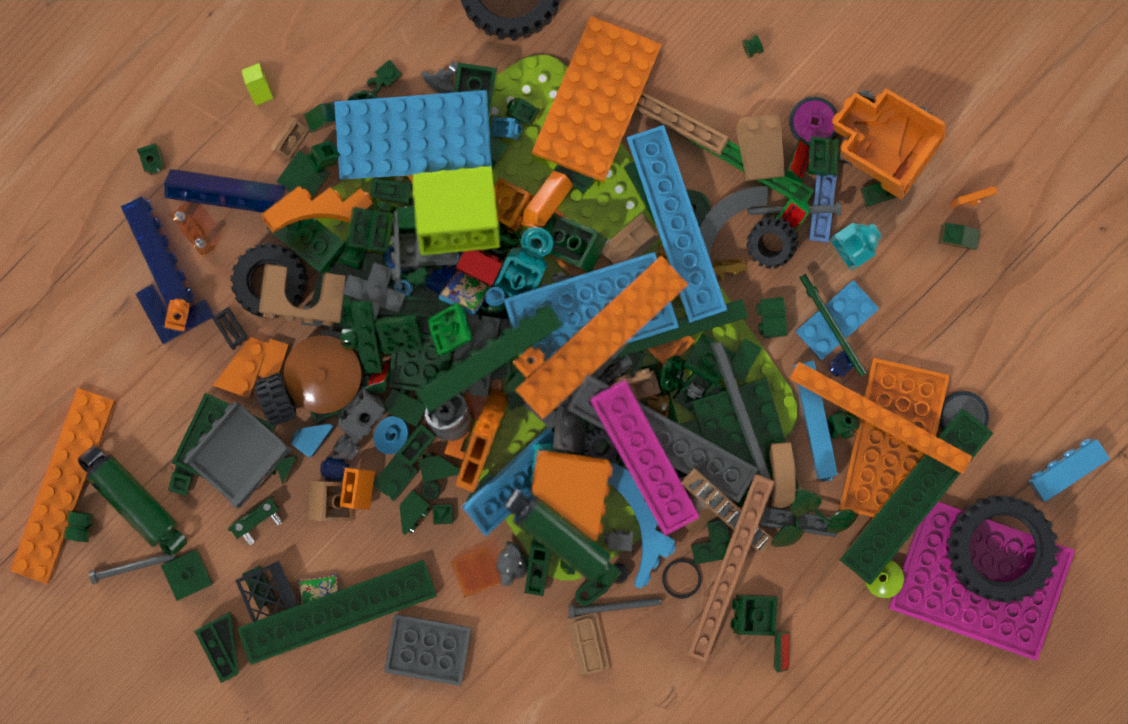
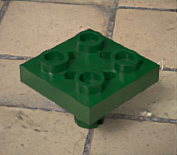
M399 314L392 318L376 319V327L384 354L423 350V342L416 315L405 316Z

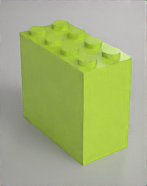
M491 166L412 174L417 235L421 255L500 248Z

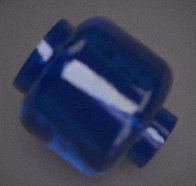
M327 456L324 461H321L320 475L324 477L325 481L342 482L345 467L349 468V464H346L345 459H335L333 456Z

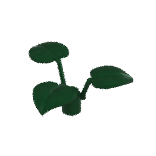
M799 489L795 491V499L790 508L791 513L795 515L796 523L795 525L790 524L783 527L776 534L771 545L774 547H785L799 541L803 535V530L799 528V516L812 510L828 524L826 529L830 533H840L848 529L856 521L858 514L853 510L845 509L835 513L831 520L827 519L817 509L822 503L821 497L812 491Z

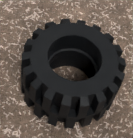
M771 216L769 219L767 217L762 219L752 228L747 237L748 242L746 246L750 249L748 254L749 256L753 255L752 260L754 262L757 260L759 261V266L766 265L767 269L773 266L775 269L779 268L780 265L784 266L793 257L799 241H797L798 233L794 232L796 230L795 227L789 226L791 222L788 220L784 222L782 217L776 219L775 216ZM773 233L779 236L783 243L782 250L778 252L768 250L763 244V235Z
M279 372L256 381L255 389L259 403L266 419L272 426L296 418L294 400L288 393L284 377Z

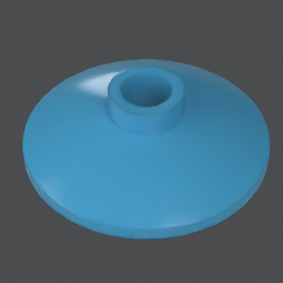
M390 416L383 419L377 425L374 432V444L380 452L388 455L395 454L405 444L409 436L408 426L405 421L396 416Z

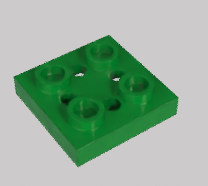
M459 303L427 319L438 356H444L473 340L462 305Z

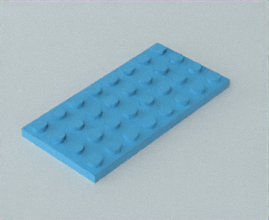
M486 90L334 102L338 152L341 154L338 157L340 180L406 176L421 172L450 171L460 168L470 169L480 166H491L492 168Z
M655 252L504 299L513 329L520 325L518 321L528 315L531 318L537 314L535 310L545 304L546 307L551 305L564 326L531 346L534 350L538 348L545 356L542 359L545 362L548 361L657 260ZM671 302L625 344L678 328ZM527 358V363L533 364L534 358Z

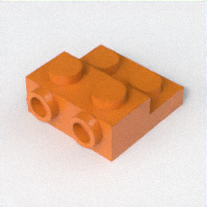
M499 177L494 185L497 221L517 231L518 228L524 226L521 224L523 213L534 196Z

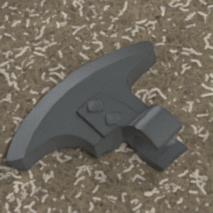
M452 61L447 71L440 68L436 74H429L423 71L421 75L434 90L442 94L454 93L452 80L457 72L458 64Z

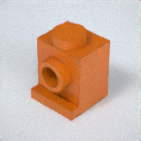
M182 299L169 301L165 328L185 330L189 303ZM179 313L181 317L174 316V314Z
M530 347L513 363L528 378L545 363L542 359L545 356L538 348L534 350ZM527 358H534V363L528 364Z

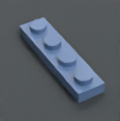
M816 175L813 206L833 205L837 176ZM832 213L812 214L808 241L829 242Z

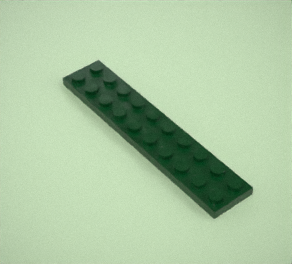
M961 408L938 438L972 456V460L992 436L993 432ZM924 454L841 556L839 561L871 585L961 473Z
M423 559L240 626L237 629L250 665L432 599L437 597Z

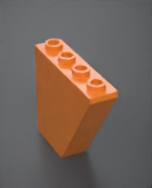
M492 389L473 431L455 486L471 492L475 491L509 402L508 394Z
M538 450L531 489L538 498L589 538L597 541V536L601 535L602 532L600 519L605 514L606 504H603L604 497L608 496L609 485L606 484L607 478H611L612 466L605 459Z

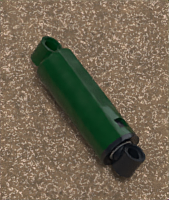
M92 446L78 458L79 465L88 472L85 479L150 546L156 547L160 545L163 552L172 557L187 544L185 536L176 530L178 522L112 454L105 457L98 447Z
M514 489L504 502L503 506L515 515L513 519L515 525L524 530L539 544H542L586 580L591 582L596 579L610 589L621 574L617 567L609 563L610 554L536 495L528 498L519 490Z

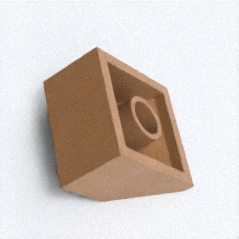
M309 481L308 520L353 521L354 509L340 506L343 482Z

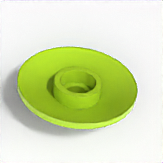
M891 560L871 585L866 583V586L873 595L879 598H891L901 591L904 585V573L901 567ZM881 575H886L887 579L885 582H881Z

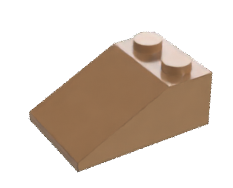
M778 114L740 118L735 129L746 181L784 177L782 131Z

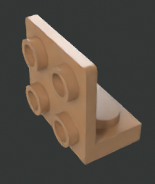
M649 368L637 371L635 376L632 377L630 374L623 375L616 379L617 382L612 384L614 386L625 380L636 400L661 393L655 370L649 371Z

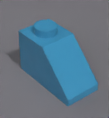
M333 424L302 428L301 430L298 429L292 436L293 442L291 444L309 458H312L335 426Z

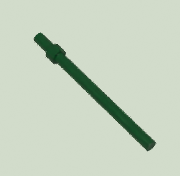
M806 273L800 276L799 279L807 290L806 294L814 301L860 377L865 375L867 372L820 298L817 287L812 285Z

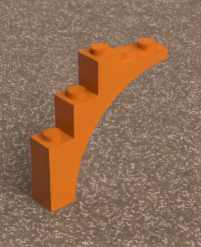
M298 186L265 211L261 219L273 234L289 224L312 218H332L350 223L352 207L370 209L373 205L371 202L373 199L368 192H363L362 189H359L342 202L341 195L336 190L333 191L331 188H328L311 201L309 192L306 189L302 190Z

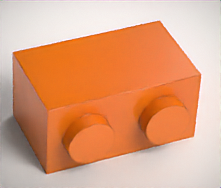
M345 467L340 506L370 510L375 471Z

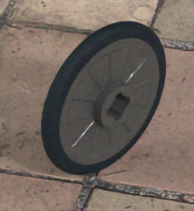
M959 391L949 395L944 400L939 421L942 430L947 427L961 408L987 427L989 411L983 399L978 395L968 391Z

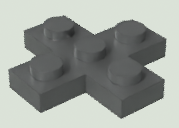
M377 263L373 264L368 281L349 275L343 290V294L360 299V302H372L375 319L380 307L399 313L405 296L403 293L387 288L392 269Z

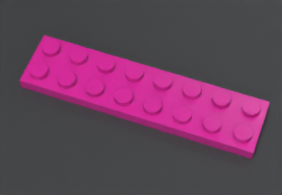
M623 380L590 398L664 535L699 518L695 507L626 381Z

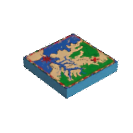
M458 270L440 293L439 299L450 305L459 303L462 305L463 311L474 316L485 301L487 290L492 288V286Z
M337 574L298 580L301 604L340 590Z

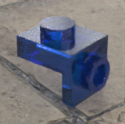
M844 350L828 363L830 366L829 371L835 377L839 376L840 378H843L854 367Z

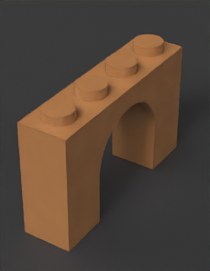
M265 265L259 313H264L263 317L275 318L276 315L283 316V320L295 321V318H301L304 323L314 324L315 321H322V325L334 326V323H340L346 276L329 273L323 274L319 301L312 308L302 310L292 306L286 299L284 286L287 267Z

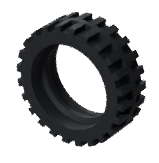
M461 0V3L469 20H472L475 27L479 30L483 29L486 35L491 37L493 34L498 36L500 40H504L505 37L511 38V41H516L517 37L524 36L525 39L529 38L531 33L535 31L539 33L545 24L549 25L551 18L558 11L561 0H540L532 11L517 18L500 17L489 11L481 0Z
M993 495L985 499L975 500L976 503L973 505L968 504L964 508L965 511L955 517L957 521L954 526H950L949 531H952L946 542L949 545V551L946 552L947 558L951 560L949 566L956 573V579L963 583L967 590L993 602H1020L1026 596L1032 597L1036 595L1034 591L1038 588L1043 589L1046 586L1044 584L1045 580L1053 577L1054 573L1051 572L1053 565H1058V560H1055V553H1059V547L1055 545V540L1058 539V536L1051 529L1053 526L1052 522L1044 517L1045 513L1035 508L1034 504L1016 497ZM999 515L1011 516L1023 522L1032 533L1035 542V555L1030 568L1021 577L1009 582H996L981 575L974 567L969 552L970 540L975 529L986 519Z

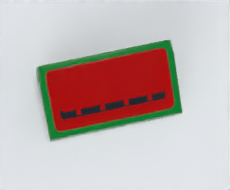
M791 197L776 219L782 217L784 222L788 220L791 222L789 226H794L796 229L794 232H796L809 214L808 203Z

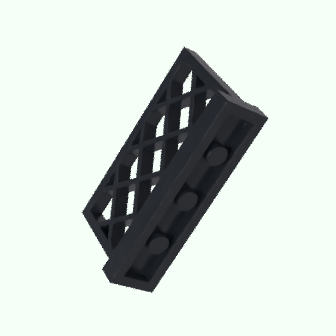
M279 561L235 580L253 622L258 620L260 614L270 616L261 612L265 601L276 604L273 614L276 613L278 606L286 609L298 606ZM269 569L273 576L270 585L259 581L262 572ZM258 575L257 580L251 577ZM246 579L255 581L252 592L244 590L241 582ZM273 581H275L277 587L272 586ZM257 583L268 586L265 597L254 594ZM270 588L279 590L280 597L278 602L267 599ZM245 593L250 594L249 600L247 599ZM252 596L263 599L259 610L251 608L249 603ZM281 598H282V600H283V602H284V605L279 604L280 601H281ZM253 611L258 612L256 618H255V615H254Z

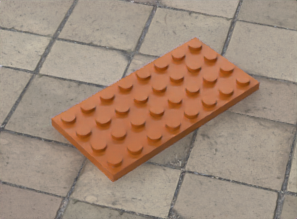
M590 16L533 147L532 154L604 183L662 44Z
M872 358L864 398L936 436L950 375ZM859 418V429L856 431L839 510L849 509L857 514L874 517L922 458L924 453Z

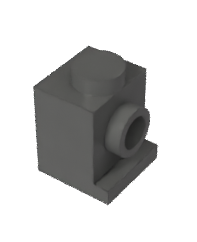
M621 529L605 532L604 544H608V549L631 551L633 530H629L628 534H625V530Z

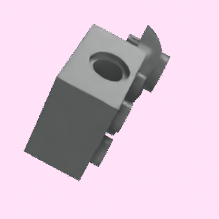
M365 384L359 389L351 403L345 406L338 415V427L347 435H342L333 447L335 450L333 458L335 459L347 458L351 460L359 451L360 446L357 444L363 438V435H368L373 423L376 420L379 421L385 413L382 397L376 392L366 391Z

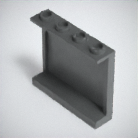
M235 402L225 409V414L221 419L218 418L212 424L210 432L201 436L196 448H192L187 452V458L183 462L189 464L230 501L229 503L233 507L240 509L291 451V448L241 404Z

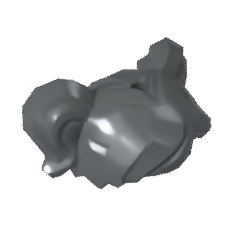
M506 541V548L497 557L496 568L500 574L499 578L502 586L511 585L514 579L523 578L528 570L529 556L521 551L520 547L514 542Z

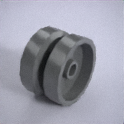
M457 394L431 412H428L425 407L426 420L440 439L456 441L463 438L473 425L471 409L460 394Z

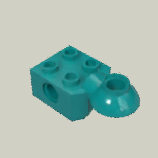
M852 223L829 240L850 271L876 255L875 251L878 247V241L882 236L873 224L868 226Z
M532 227L524 232L521 239L522 247L512 248L493 287L501 288L504 294L509 297L537 288L548 266L543 257L548 255L553 247L552 237L545 229ZM534 238L540 239L542 243L535 241Z

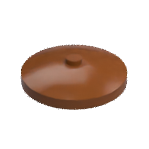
M318 335L301 341L292 349L285 363L284 381L288 393L302 408L315 413H331L344 408L356 397L362 383V365L354 349L342 347L341 343L346 342H342L341 339L334 336Z

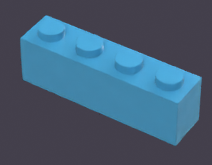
M1088 438L1079 444L1081 447L1075 451L1074 449L1067 451L1063 454L1064 458L1059 461L1056 459L1050 462L1046 470L1043 472L1039 470L1031 475L1032 479L1028 483L1040 501L1046 502L1110 460L1097 439L1090 440Z

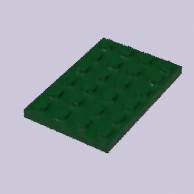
M764 377L739 385L738 389L772 480L769 458L771 444L786 443L768 380ZM728 390L692 400L702 437L754 465ZM795 475V490H796V489H799V485H798V481H797V478H796V475ZM753 479L751 480L749 486L747 487L746 491L741 497L739 503L727 497L738 508L743 507Z

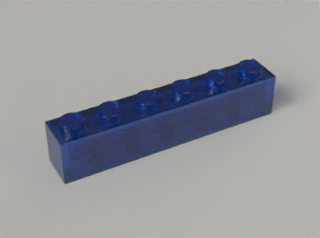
M170 169L164 182V192L167 199L264 213L285 197V186Z
M141 196L122 205L121 209L167 308L169 301L174 299H182L189 303V305L193 304L192 298L195 297L194 293L185 284L186 276L183 270H179L176 264L178 263L177 256L168 247L170 245L166 234L163 235L160 230L162 224L159 218L154 217L152 213L154 207L151 201Z

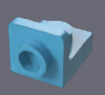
M493 117L491 135L493 137L520 140V135L523 131L522 122L514 118Z

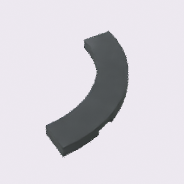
M768 186L748 187L729 194L707 212L699 224V229L709 258L714 239L722 226L730 218L745 209L767 205Z

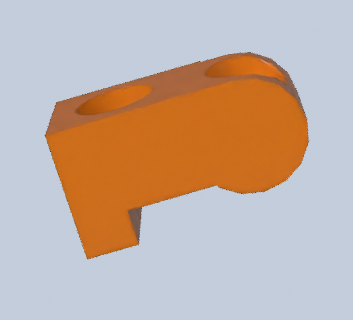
M470 431L463 438L456 441H448L444 453L463 460L466 452L461 451Z

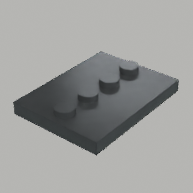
M394 614L384 672L461 686L472 627Z

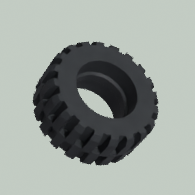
M267 243L266 245L258 244L255 245V248H248L245 250L246 253L244 255H240L237 258L239 261L232 268L234 273L231 275L230 281L233 283L231 287L232 293H235V299L242 305L243 309L253 315L267 318L263 317L264 313H259L261 297L255 293L252 287V278L255 271L266 263L287 267V286L284 290L286 299L295 308H298L297 305L303 302L304 293H307L308 289L306 286L308 275H306V268L300 261L301 259L292 251L273 243Z

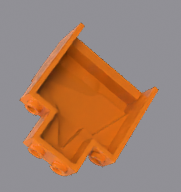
M887 88L876 96L874 103L855 92L852 97H848L845 100L844 108L840 113L837 112L832 119L834 131L847 138L840 147L842 158L880 181L883 189L902 200L946 139V123Z

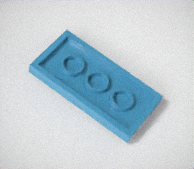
M854 280L825 304L845 338L879 310ZM817 311L795 331L820 360L824 359L840 344L820 311Z

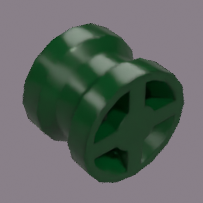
M754 35L750 40H742V45L748 58H752L756 53L761 54L764 52L758 35Z

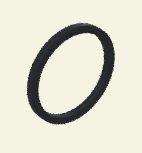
M685 559L675 560L668 564L663 572V586L675 598L684 599L691 597L698 591L701 585V573L698 567L691 561ZM679 562L692 565L698 574V584L695 590L683 596L672 593L667 588L665 582L667 570L673 564Z

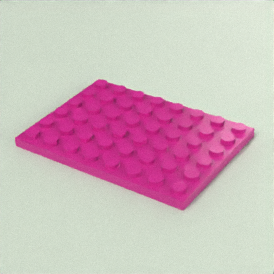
M937 502L913 534L902 566L904 585L901 591L891 598L888 608L1037 661L1075 550L1055 543L1059 547V553H1055V560H1058V565H1053L1051 570L1054 573L1053 577L1045 580L1044 584L1046 586L1043 589L1038 588L1034 591L1036 595L1032 597L1026 596L1020 602L1010 601V603L987 600L967 590L965 585L956 579V573L949 566L951 560L947 558L946 553L949 551V545L946 544L947 538H950L952 533L949 529L951 525H955L957 521L955 517L964 511ZM986 519L972 534L969 545L971 561L977 571L989 580L996 582L1015 580L1021 577L1033 562L1035 555L1034 538L1031 534Z

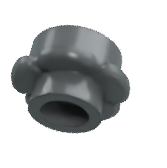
M691 382L686 387L688 390L687 394L692 398L703 397L702 394L705 390L699 384Z

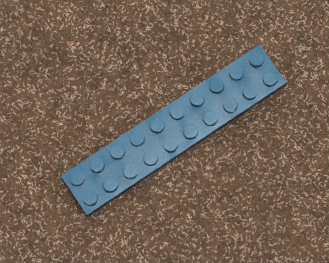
M664 125L627 137L668 262L688 284L679 294L689 323L727 311Z

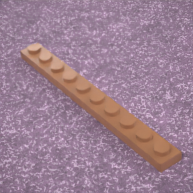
M756 474L753 478L690 646L688 656L705 662L708 659L773 487V480Z

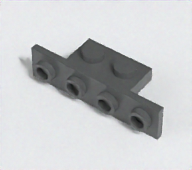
M394 211L391 230L395 232V236H391L392 248L395 247V252H392V263L396 264V269H392L393 281H397L398 288H402V271L419 270L421 266H418L417 233L400 234L397 211Z

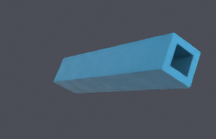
M814 361L802 363L816 371ZM797 384L816 479H822V482L834 480L833 476H837L838 472L822 397Z

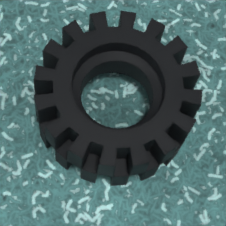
M599 427L595 428L596 430L594 431L590 430V433L585 435L586 439L583 440V450L586 456L605 459L609 463L610 460L614 461L616 459L615 456L619 452L609 433L603 428L599 429ZM599 439L608 441L609 446L604 453H597L594 450V444Z

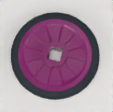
M808 97L799 101L792 109L789 117L792 135L797 141L801 139L808 145L811 136L830 138L832 140L837 134L833 129L832 122L833 117L837 113L836 108L829 101L820 97ZM812 118L818 120L817 125L810 123Z

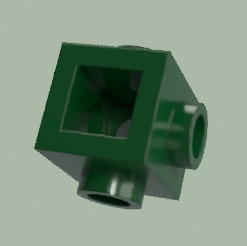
M845 410L835 412L827 420L831 438L843 437V439L853 437L854 433L859 429L857 416Z

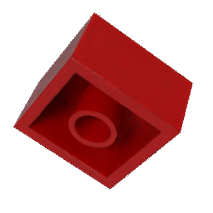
M481 249L464 251L456 268L493 287L503 268L501 259L491 254L487 257L483 255L484 252Z

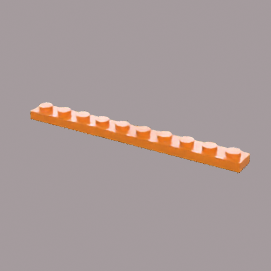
M801 362L797 363L789 378L791 381L961 474L964 473L972 458L967 453Z

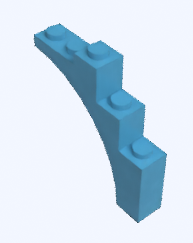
M610 461L612 475L611 478H607V482L626 498L640 526L642 557L633 585L641 589L643 585L646 587L650 581L651 576L649 573L651 569H656L660 562L659 554L667 558L668 554L672 556L677 545L674 544L675 540L655 529L656 526H660L648 504L644 501V497L631 473Z

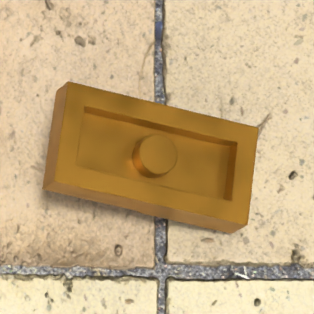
M742 258L711 261L715 275L719 274L721 281L725 279L723 274L725 272L740 274L741 271H747V263Z

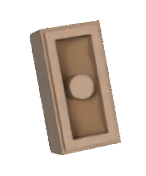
M290 117L270 148L285 159L290 160L309 132V127L296 118Z

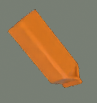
M556 171L550 174L525 208L523 221L521 222L522 225L532 228L546 224L573 187V184L565 174Z

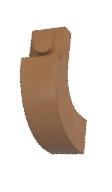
M791 443L771 444L769 458L774 490L771 492L770 506L784 508L790 506V503H793L795 499V467Z

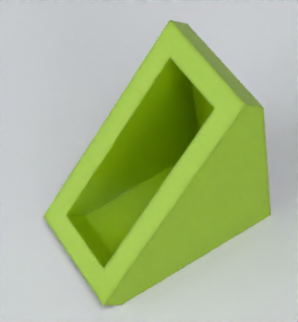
M260 63L241 70L245 85L256 106L274 99Z

